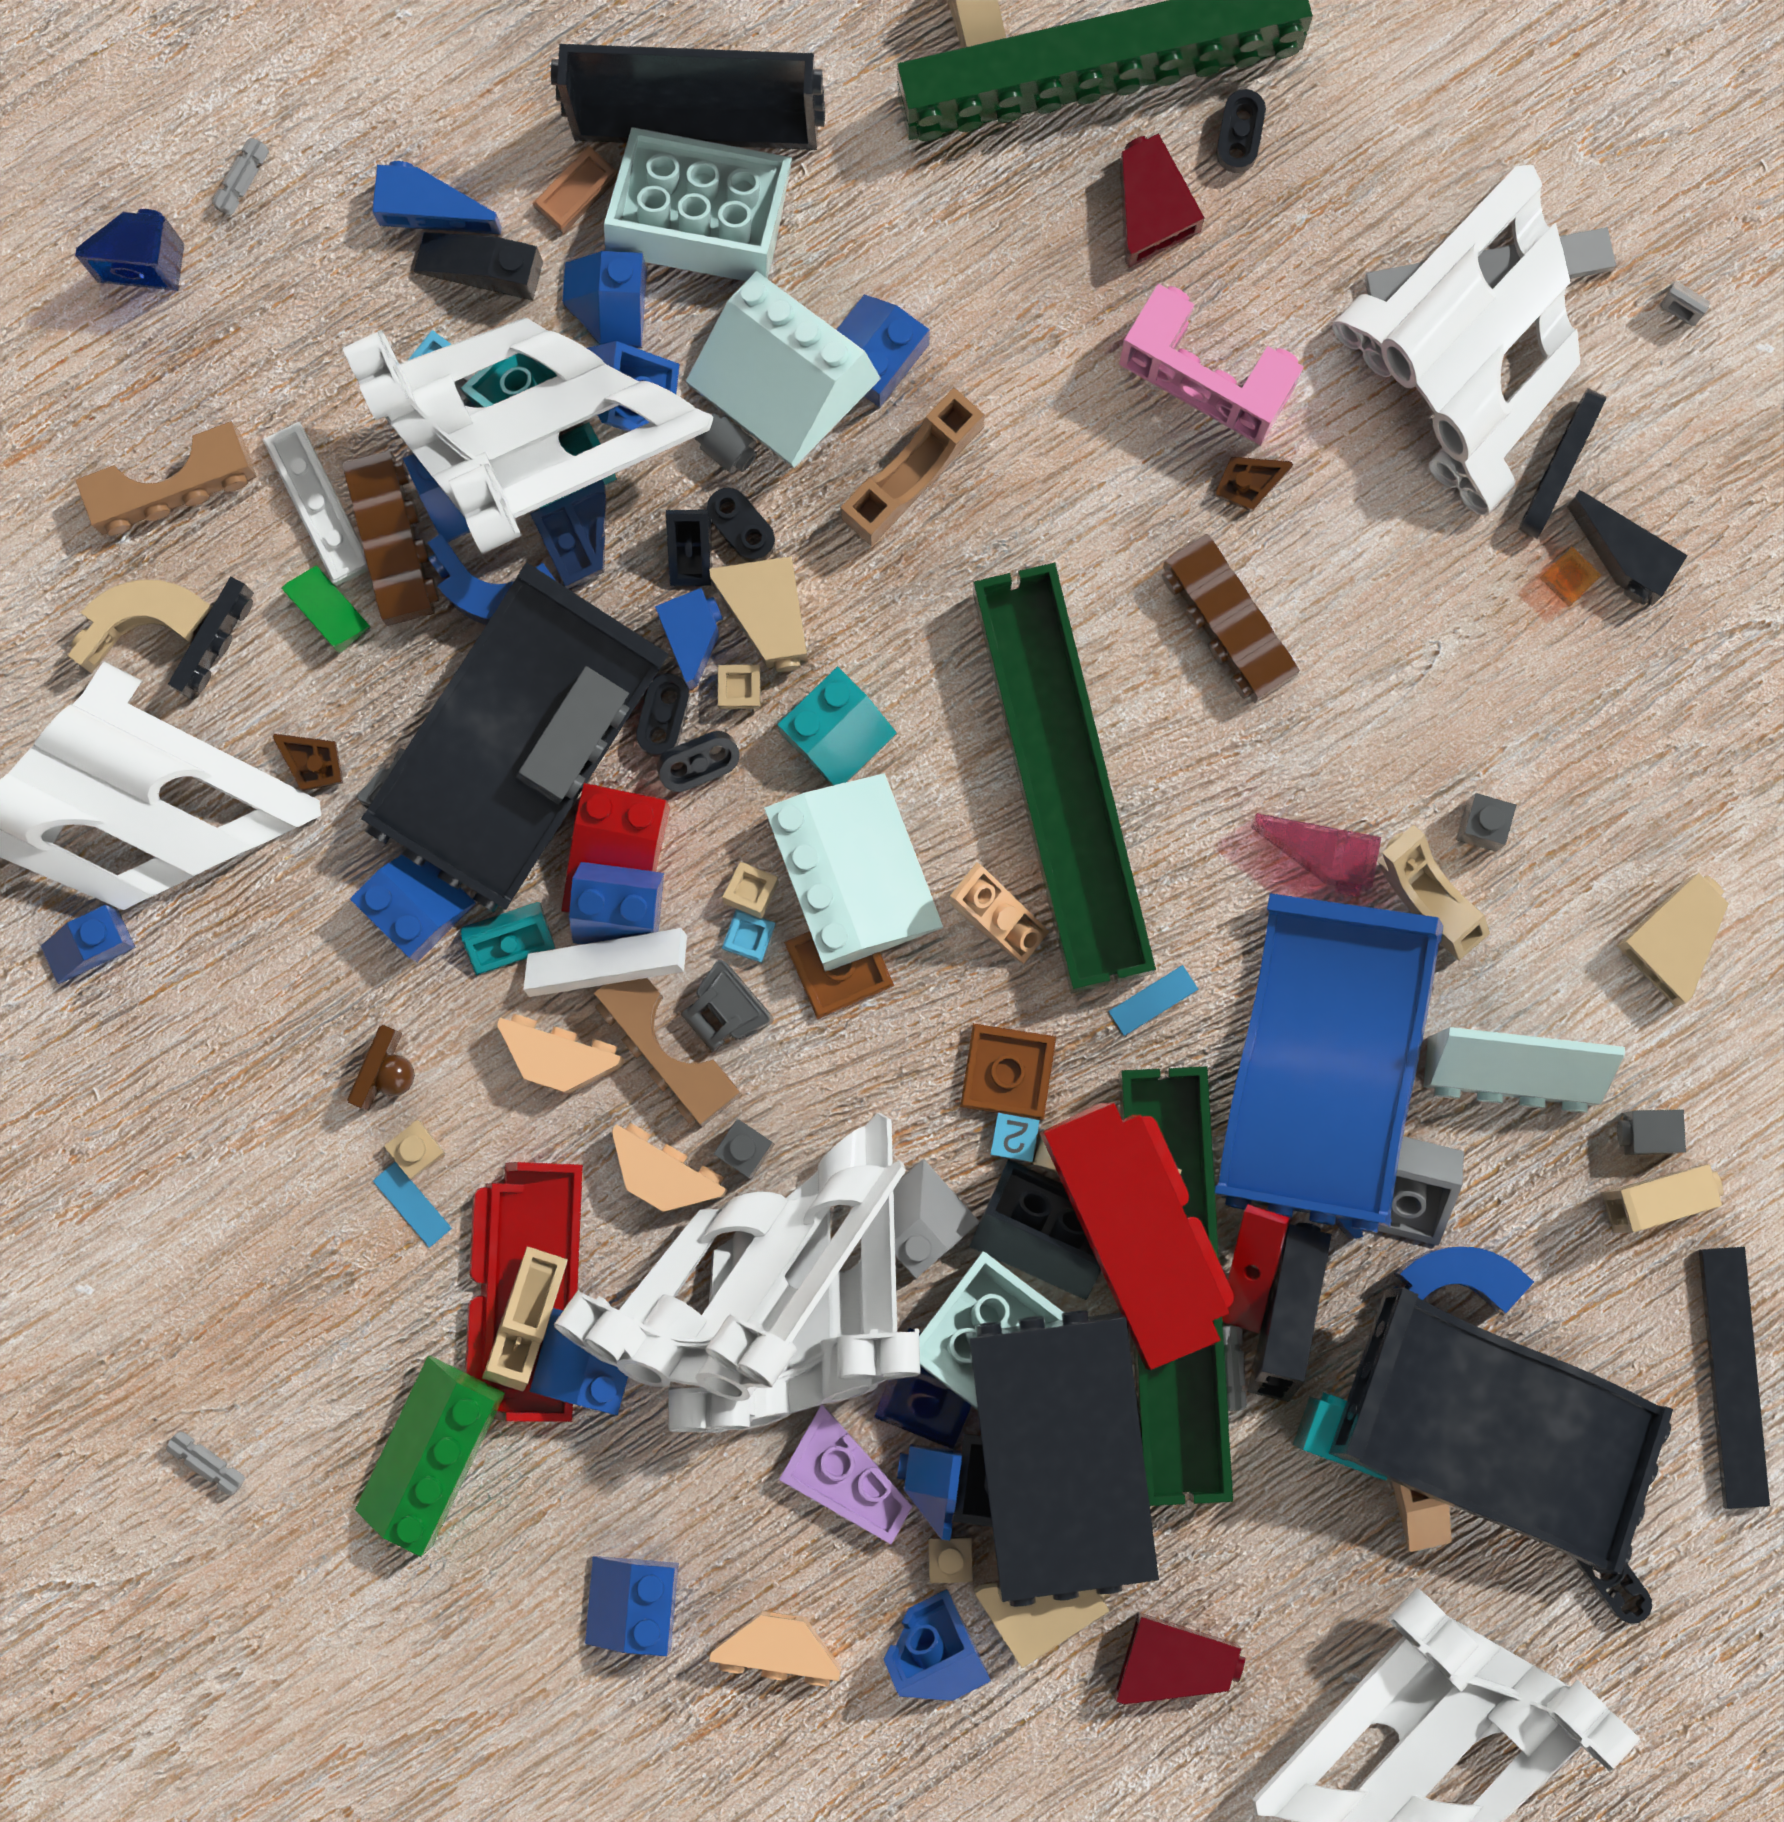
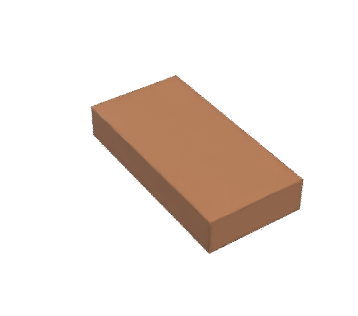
M588 146L533 202V206L564 235L617 180L618 172Z

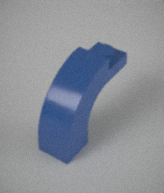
M440 533L427 542L435 553L428 559L442 579L450 575V577L438 584L437 587L458 611L474 621L487 625L513 582L492 584L474 577L467 571ZM544 563L535 567L554 579Z
M1445 1247L1430 1250L1410 1259L1394 1273L1406 1285L1404 1288L1419 1294L1418 1298L1424 1300L1431 1292L1442 1286L1457 1284L1474 1291L1497 1313L1505 1314L1534 1283L1526 1273L1508 1259L1494 1252L1474 1247Z

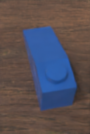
M392 161L389 165L377 164L372 212L379 226L501 235L502 226L496 212L429 173L404 161Z

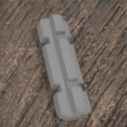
M247 139L241 150L244 153L243 156H237L222 182L225 186L224 189H218L212 200L214 207L224 214H234L240 203L237 200L238 197H244L259 171L256 168L257 164H263L269 153L267 146L257 139Z
M1223 1326L1228 1411L1244 1410L1247 1404L1246 1392L1242 1391V1386L1245 1385L1244 1354L1240 1350V1344H1243L1242 1329L1237 1326Z
M177 1432L169 1441L166 1447L167 1452L178 1460L180 1458L185 1459V1465L210 1483L217 1482V1488L225 1494L234 1495L242 1486L245 1480L244 1475L233 1467L228 1469L225 1461L203 1445L193 1444L195 1440L186 1433Z

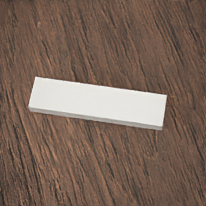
M297 422L262 439L333 584L338 586L369 571L364 549L302 424Z
M682 928L530 953L527 956L523 990L529 997L684 972L687 935Z

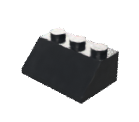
M1008 1159L969 1247L980 1252L984 1251L1001 1262L1087 1300L1101 1273V1268L1063 1184Z

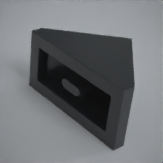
M666 510L670 586H711L712 581L709 569L712 568V522L709 511Z

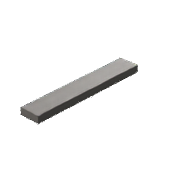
M1608 227L1559 236L1569 279L1609 272L1615 269L1616 262ZM1515 245L1484 250L1478 256L1481 272L1485 281L1492 289L1520 260ZM1424 262L1366 273L1364 279L1368 295L1387 302Z

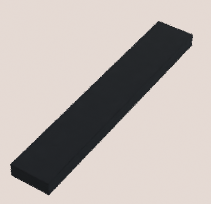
M1745 1247L1699 1249L1723 1508L1770 1506Z

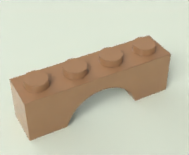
M953 387L925 417L919 430L901 453L881 472L868 477L840 507L841 519L872 547L984 428L985 414Z
M230 421L193 435L191 452L187 462L178 473L167 480L157 483L137 482L125 476L113 465L78 478L75 481L91 525L102 535L115 536L127 532L131 529V524L144 519L147 521L162 519L170 514L171 509L184 504L189 507L202 504L209 499L208 495L221 490L232 492L242 489L248 484V480L256 478L257 475L241 432Z
M648 978L603 985L594 992L601 1001L595 1006L597 1011L610 1026L616 1021L627 1034L621 1039L636 1059L643 1054L652 1064L653 1068L648 1071V1074L663 1092L668 1087L673 1090L680 1099L674 1106L689 1124L697 1120L701 1126H705L742 1096V1093L714 1059L702 1063H684L671 1058L663 1051L655 1034V1016L664 997Z

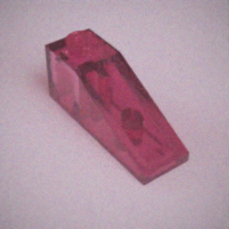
M1256 813L1252 818L1251 828L1323 883L1336 886V893L1347 896H1360L1361 891L1367 892L1373 887L1382 837Z

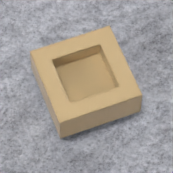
M718 665L719 709H761L760 665Z
M739 862L722 897L723 903L762 919L779 884L778 877Z
M416 1120L384 1146L411 1180L446 1154L420 1120Z
M951 1537L950 1541L942 1540L941 1538H928L930 1583L973 1582L971 1537Z

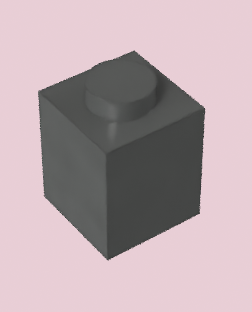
M1475 793L1466 802L1456 840L1497 852L1506 845L1517 805Z
M1684 1109L1624 1112L1623 1120H1619L1617 1124V1139L1619 1145L1624 1146L1625 1155L1685 1153Z
M737 1118L714 1152V1155L752 1179L775 1144Z

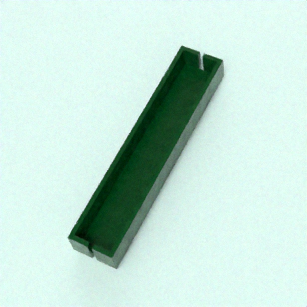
M1167 0L897 63L898 99L908 139L931 141L939 138L942 133L958 129L960 132L976 130L982 126V123L998 120L1000 123H1008L1019 119L1022 114L1038 111L1040 114H1047L1058 110L1064 104L1073 102L1081 105L1090 104L1099 100L1103 95L1116 92L1118 95H1129L1137 92L1142 86L1155 83L1158 86H1168L1179 81L1181 77L1196 74L1197 77H1207L1217 73L1220 68L1236 65L1237 68H1245L1256 64L1260 59L1275 56L1277 59L1288 58L1303 49L1313 14L1309 0Z
M1056 563L1019 570L1017 577L1018 588L1011 590L1012 578L1010 573L973 581V597L1070 993L1106 986L1111 981L1110 976L1114 975L1115 983L1152 975L1156 971L1153 954Z
M1207 1066L1168 1068L1165 1071V1079L1158 1080L1161 1077L1160 1069L1121 1070L1118 1073L1121 1119L1123 1120L1131 1115L1151 1116L1156 1120L1177 1169L1182 1170L1180 1175L1189 1194L1188 1202L1182 1207L1186 1217H1196L1202 1222L1219 1260ZM1222 1317L1212 1321L1221 1341L1152 1370L1145 1368L1133 1342L1136 1399L1150 1506L1185 1504V1495L1181 1492H1189V1500L1194 1504L1233 1502Z

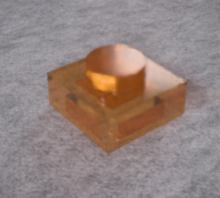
M1571 547L1540 579L1570 607L1602 575L1574 547Z

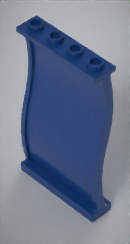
M1270 893L1267 906L1269 916L1257 991L1236 1079L1223 1148L1219 1183L1215 1186V1194L1225 1198V1206L1245 1210L1247 1205H1251V1203L1268 1206L1267 1211L1292 1218L1293 1211L1310 1213L1309 1221L1335 1225V1220L1338 1218L1353 1221L1351 1227L1353 1229L1377 1233L1379 1226L1391 1227L1392 1219L1390 1215L1401 1144L1423 1042L1438 945L1441 942L1444 926L1439 917Z

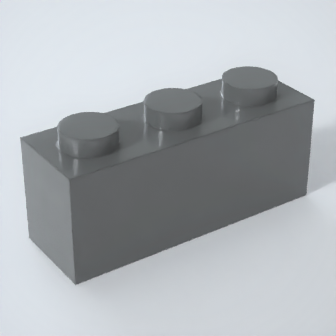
M586 666L515 778L558 805L564 796L573 799L586 779L579 774L586 761L588 760L595 764L608 744L601 739L608 726L610 725L617 729L630 709L623 704L629 693Z

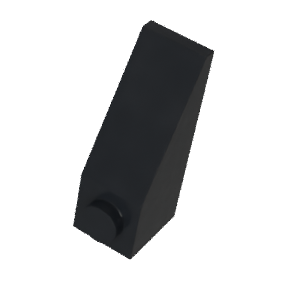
M424 232L414 272L533 301L543 260L538 247L535 245L493 236Z
M1579 490L1571 499L1567 508L1615 583L1625 589L1624 594L1638 604L1645 605L1648 603L1653 606L1664 595L1688 555L1582 490Z

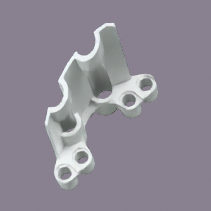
M1534 165L1516 166L1387 302L1367 294H1361L1332 324L1333 332L1341 343L1351 349H1361L1363 351L1364 361L1372 371L1383 377L1392 375L1402 386L1410 389L1416 387L1435 414L1433 417V428L1442 446L1441 450L1429 462L1431 473L1445 486L1457 487L1460 490V497L1464 504L1473 512L1483 516L1488 515L1515 486V479L1503 458L1580 365L1577 328L1575 329L1571 326L1565 307V289L1570 284L1565 256L1556 223L1550 228L1544 220L1540 198L1542 183ZM1512 221L1514 244L1520 260L1492 289L1485 281L1481 272L1478 256ZM1536 320L1538 344L1545 361L1506 402L1501 389L1503 356Z
M528 318L519 319L400 364L382 330L343 347L347 361L360 384L363 397L375 420L385 417L466 519L470 532L481 553H485L521 536L515 518L710 430L713 421L711 414L696 409L680 396L648 381L639 382L605 364L601 358L579 343L559 333L548 331ZM518 353L540 362L557 375L492 406L478 408L464 406L454 383ZM618 405L632 410L649 421V423L576 456L566 452L559 442V432Z
M104 661L83 694L51 721L28 752L8 774L0 779V858L125 910L321 816L320 801L130 705L129 703L136 689L143 681ZM191 776L256 810L216 828L160 800L159 791L166 782L172 779ZM64 825L94 826L155 856V858L122 874L115 875L54 843Z
M877 1113L865 1126L858 1128L843 1138L822 1158L818 1165V1171L787 1196L786 1199L789 1201L819 1194L832 1175L849 1167L874 1165L886 1168L893 1164L891 1119L881 1113ZM893 1191L861 1237V1259L859 1263L850 1270L837 1273L793 1339L792 1343L796 1346L797 1350L773 1387H757L748 1400L737 1401L713 1394L701 1386L699 1388H673L668 1386L669 1431L720 1433L728 1430L757 1428L780 1421L792 1413L824 1403L838 1402L861 1396L875 1390L879 1383L886 1380L920 1375L919 1329L915 1328L913 1332H897ZM830 1209L785 1274L788 1284L795 1289H799L831 1241ZM736 1231L732 1239L713 1251L709 1304L755 1238L752 1234Z
M899 1160L886 1168L874 1165H860L843 1169L828 1179L819 1194L788 1201L784 1196L773 1192H752L734 1197L722 1209H700L619 1310L611 1307L600 1296L594 1299L578 1290L554 1323V1327L566 1338L597 1359L618 1367L626 1376L645 1385L667 1387L671 1382L701 1386L723 1398L737 1401L748 1400L757 1387L772 1388L795 1354L797 1348L792 1343L793 1339L905 1173L904 1163ZM831 1206H852V1210L799 1289L789 1285L785 1274ZM732 1231H743L752 1234L755 1238L702 1315L683 1301L675 1298L717 1235Z
M1416 1587L1387 1619L1403 1635L1402 1638L1255 1795L1253 1806L1255 1814L1258 1816H1275L1296 1822H1504L1582 1747L1603 1767L1612 1772L1641 1739L1579 1680H1576L1572 1686L1567 1685L1471 1628L1447 1616L1424 1592ZM1371 1724H1385L1392 1727L1398 1733L1400 1741L1355 1790H1340L1315 1785ZM1503 1732L1522 1750L1472 1805L1445 1803L1426 1798L1427 1794L1472 1745L1482 1738Z

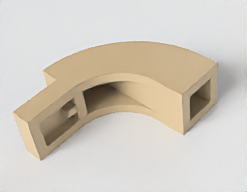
M135 580L114 586L95 597L80 612L93 623L88 629L85 628L76 635L71 644L72 650L67 656L90 673H93L122 635L135 627L148 624L167 627L191 644L212 606L190 590L166 581Z
M1412 825L1406 832L1395 835L1389 841L1386 849L1382 852L1383 857L1377 861L1384 876L1412 914L1439 917L1444 926L1441 942L1439 943L1460 961L1490 934L1485 915L1469 902L1446 878L1432 856L1426 835L1415 825Z

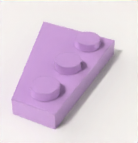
M821 1404L779 1480L892 1544L913 1505L829 1410Z

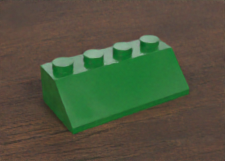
M430 1355L427 1356L355 1511L382 1538L422 1557L433 1547L503 1400L505 1392Z

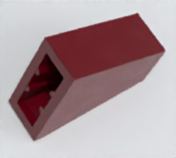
M1159 133L1148 139L1146 136L1135 138L1125 146V150L1122 151L1120 183L1124 253L1128 268L1200 233L1205 219Z
M1138 1612L1113 1696L1116 1702L1126 1705L1228 1692L1232 1681L1238 1683L1241 1679L1245 1657L1240 1656L1241 1647L1237 1643Z

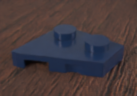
M599 480L530 513L566 588L571 589L605 572L606 487L603 480Z

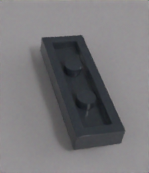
M230 576L168 682V685L178 693L192 700L196 692L201 693L207 686L211 678L210 668L217 656L222 657L226 653L232 642V635L230 634L238 620L243 621L252 608L253 600L251 598L254 592L246 584Z

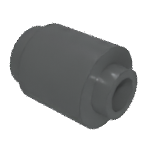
M716 413L712 414L713 421L710 430L696 436L695 440L700 443V449L730 474L738 469L744 472L757 456V452L754 450L756 440L726 416L721 418Z

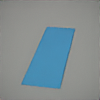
M1181 965L1114 1007L1109 1013L1125 1036L1199 989L1185 967Z
M396 1162L392 1163L373 1180L429 1248L452 1229Z

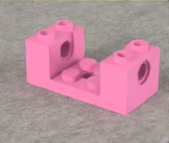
M1158 284L1124 339L1119 365L1261 446L1292 395L1304 366L1298 364V359L1289 351L1281 348L1274 350L1267 346L1242 388L1236 385L1237 381L1230 374L1222 370H1215L1213 372L1201 365L1200 359L1193 353L1185 349L1175 350L1188 329L1189 322L1187 320L1193 311L1194 304L1189 301L1190 298L1182 290L1173 286L1165 288Z

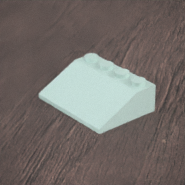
M632 127L604 222L605 251L643 253L644 260L647 263L747 281L756 271L768 279L779 231L792 157Z
M756 271L727 301L686 382L696 392L795 468L881 378L863 349Z
M885 773L805 792L764 807L825 972L943 928Z
M1449 1027L1428 1037L1423 1087L1435 1088L1434 1096L1460 1098L1462 1091L1477 1093V1101L1503 1103V1096L1520 1098V1106L1545 1108V1102L1549 1101L1562 1103L1561 1110L1587 1113L1588 1106L1602 1103L1625 1056V1047Z
M983 1251L920 1334V1366L977 1409L970 1346L966 1342L965 1333L976 1332L975 1325L987 1322H1001L1002 1328L1019 1326L1018 1319L1032 1316H1044L1045 1322L1062 1320L1061 1314L1064 1312Z

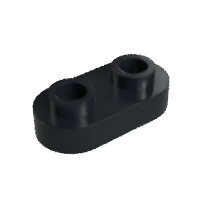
M1238 90L1229 96L1225 104L1216 156L1221 167L1232 173H1242L1249 170L1254 165L1258 155L1266 105L1263 98L1253 90ZM1245 110L1249 112L1251 117L1247 120L1240 119L1237 116V112ZM1239 149L1243 152L1244 156L1234 158L1230 155L1229 151Z
M722 488L714 492L707 504V510L709 511L713 526L745 561L757 562L768 559L775 549V536L771 526L739 490ZM725 502H732L735 505V509L732 513L725 514L720 511L721 505ZM751 533H758L762 536V539L758 544L751 545L746 541L747 536Z
M675 674L659 675L650 683L636 733L637 741L642 750L653 757H660L668 749L678 746L690 702L688 686L681 677ZM666 691L677 693V699L671 704H666L662 701V696ZM657 730H662L666 733L665 741L660 744L651 741L652 734Z
M723 731L709 732L665 751L657 762V772L662 784L667 789L683 792L731 772L739 762V749L733 737ZM722 746L720 752L716 754L709 753L713 747ZM677 762L684 763L680 769H671L672 765Z

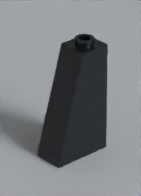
M1297 1223L1295 1226L1290 1224L1286 1230L1247 1390L1249 1393L1289 1402L1305 1381L1332 1234L1321 1232V1228L1316 1225Z

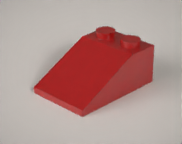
M588 783L583 784L574 824L561 908L562 912L570 913L572 878L581 862L657 871L671 808L667 800Z

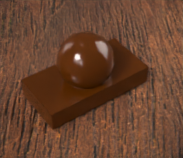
M383 1024L379 1026L348 1096L349 1104L369 1111L378 1090L385 1095L394 1097L402 1095L410 1089L415 1077L414 1068L405 1057L394 1054L403 1033Z

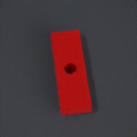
M1247 1205L1243 1214L1228 1277L1229 1285L1234 1294V1301L1228 1307L1230 1314L1222 1317L1223 1322L1260 1333L1289 1217Z

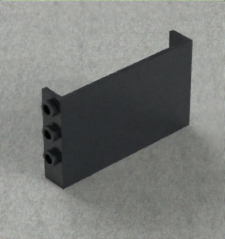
M559 44V58L551 60V84L556 85V100L561 101V116L567 117L574 141L627 143L631 128L633 127L734 147L817 150L818 127H825L823 69H815L814 53Z
M1087 1310L1070 1311L1061 1314L1062 1320L1045 1322L1044 1316H1032L1018 1319L1019 1326L1002 1328L1001 1322H987L975 1325L976 1332L965 1333L966 1342L970 1346L999 1577L997 1590L1001 1601H1009L1010 1606L1032 1605L1036 1603V1597L1053 1595L1054 1600H1071L1079 1597V1591L1096 1589L1097 1594H1114L1122 1591V1585L1159 1580L1126 1317L1120 1312L1088 1317Z

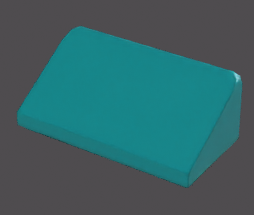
M535 902L461 928L462 942L475 975L527 959L530 953L555 949V944L540 902Z

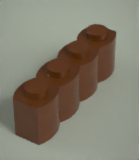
M389 450L343 462L344 475L382 621L386 626L435 614L433 602L439 601V594L434 578H426L423 563L429 562V555L423 537L416 539L413 524L420 521L413 498L406 500L403 485L409 484L410 481L403 459L396 461L395 456Z
M1205 534L1165 560L1163 565L1165 573L1162 574L1164 583L1174 596L1180 593L1188 604V607L1185 608L1188 619L1197 630L1203 627L1212 641L1208 643V647L1218 663L1223 664L1226 662L1234 673V676L1231 677L1232 684L1242 698L1245 699L1249 696L1256 703L1297 677L1300 670L1292 656L1277 638L1269 622L1253 602L1248 591L1230 568L1225 557L1208 534Z

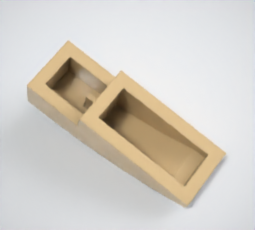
M526 1248L482 1379L524 1391L548 1325L566 1268L567 1259L534 1248Z

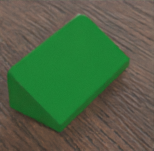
M317 565L281 587L339 654L371 628Z

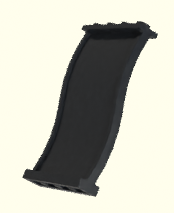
M526 562L479 638L362 816L361 820L368 823L365 832L384 844H387L390 838L404 846L401 854L423 867L426 860L441 869L437 877L457 890L462 883L475 890L477 893L473 900L492 912H495L498 906L506 910L580 795L583 784L587 783L669 654ZM587 666L627 691L629 695L623 704L630 709L617 729L610 725L608 726L601 738L608 744L595 764L588 760L586 761L579 773L586 779L574 798L570 799L564 796L558 805L515 777Z
M1406 1288L1385 1290L1329 1454L1342 1460L1354 1462L1378 1475L1437 1501L1541 1542L1594 1567L1593 1570L1597 1572L1622 1574L1623 1568L1629 1563L1632 1556L1631 1543L1636 1527L1641 1523L1645 1514L1644 1501L1649 1485L1653 1483L1658 1473L1657 1460L1661 1447L1670 1435V1419L1673 1409L1667 1406L1656 1405L1590 1372L1470 1324L1419 1299V1294Z

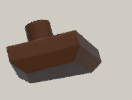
M1231 457L1214 496L1253 512L1290 471L1293 463L1290 461Z
M282 734L273 735L278 749L302 791L343 784L339 753L335 741Z

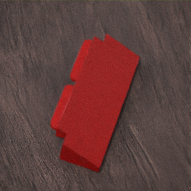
M1114 1102L1098 1103L1040 1132L1119 1311L1126 1317L1128 1331L1145 1368L1152 1370L1221 1341L1212 1321L1230 1314L1228 1307L1234 1301V1294L1202 1222L1196 1217H1186L1182 1207L1188 1202L1189 1194L1156 1120L1151 1116L1131 1115L1122 1120Z
M530 1162L505 1163L504 1184L486 1183V1187L477 1189L473 1195L470 1277L474 1282L481 1283V1296L472 1298L468 1304L465 1373L505 1392L494 1419L521 1422H572L573 1404L529 1392L542 1342L540 1343L532 1372L524 1391L485 1380L482 1377L527 1247L568 1260L553 1308L564 1311L578 1291L583 1165Z

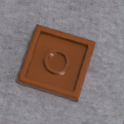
M810 931L784 942L817 1020L894 987L880 952L825 972Z
M973 1023L960 1108L1002 1113L1043 1121L1056 1036Z

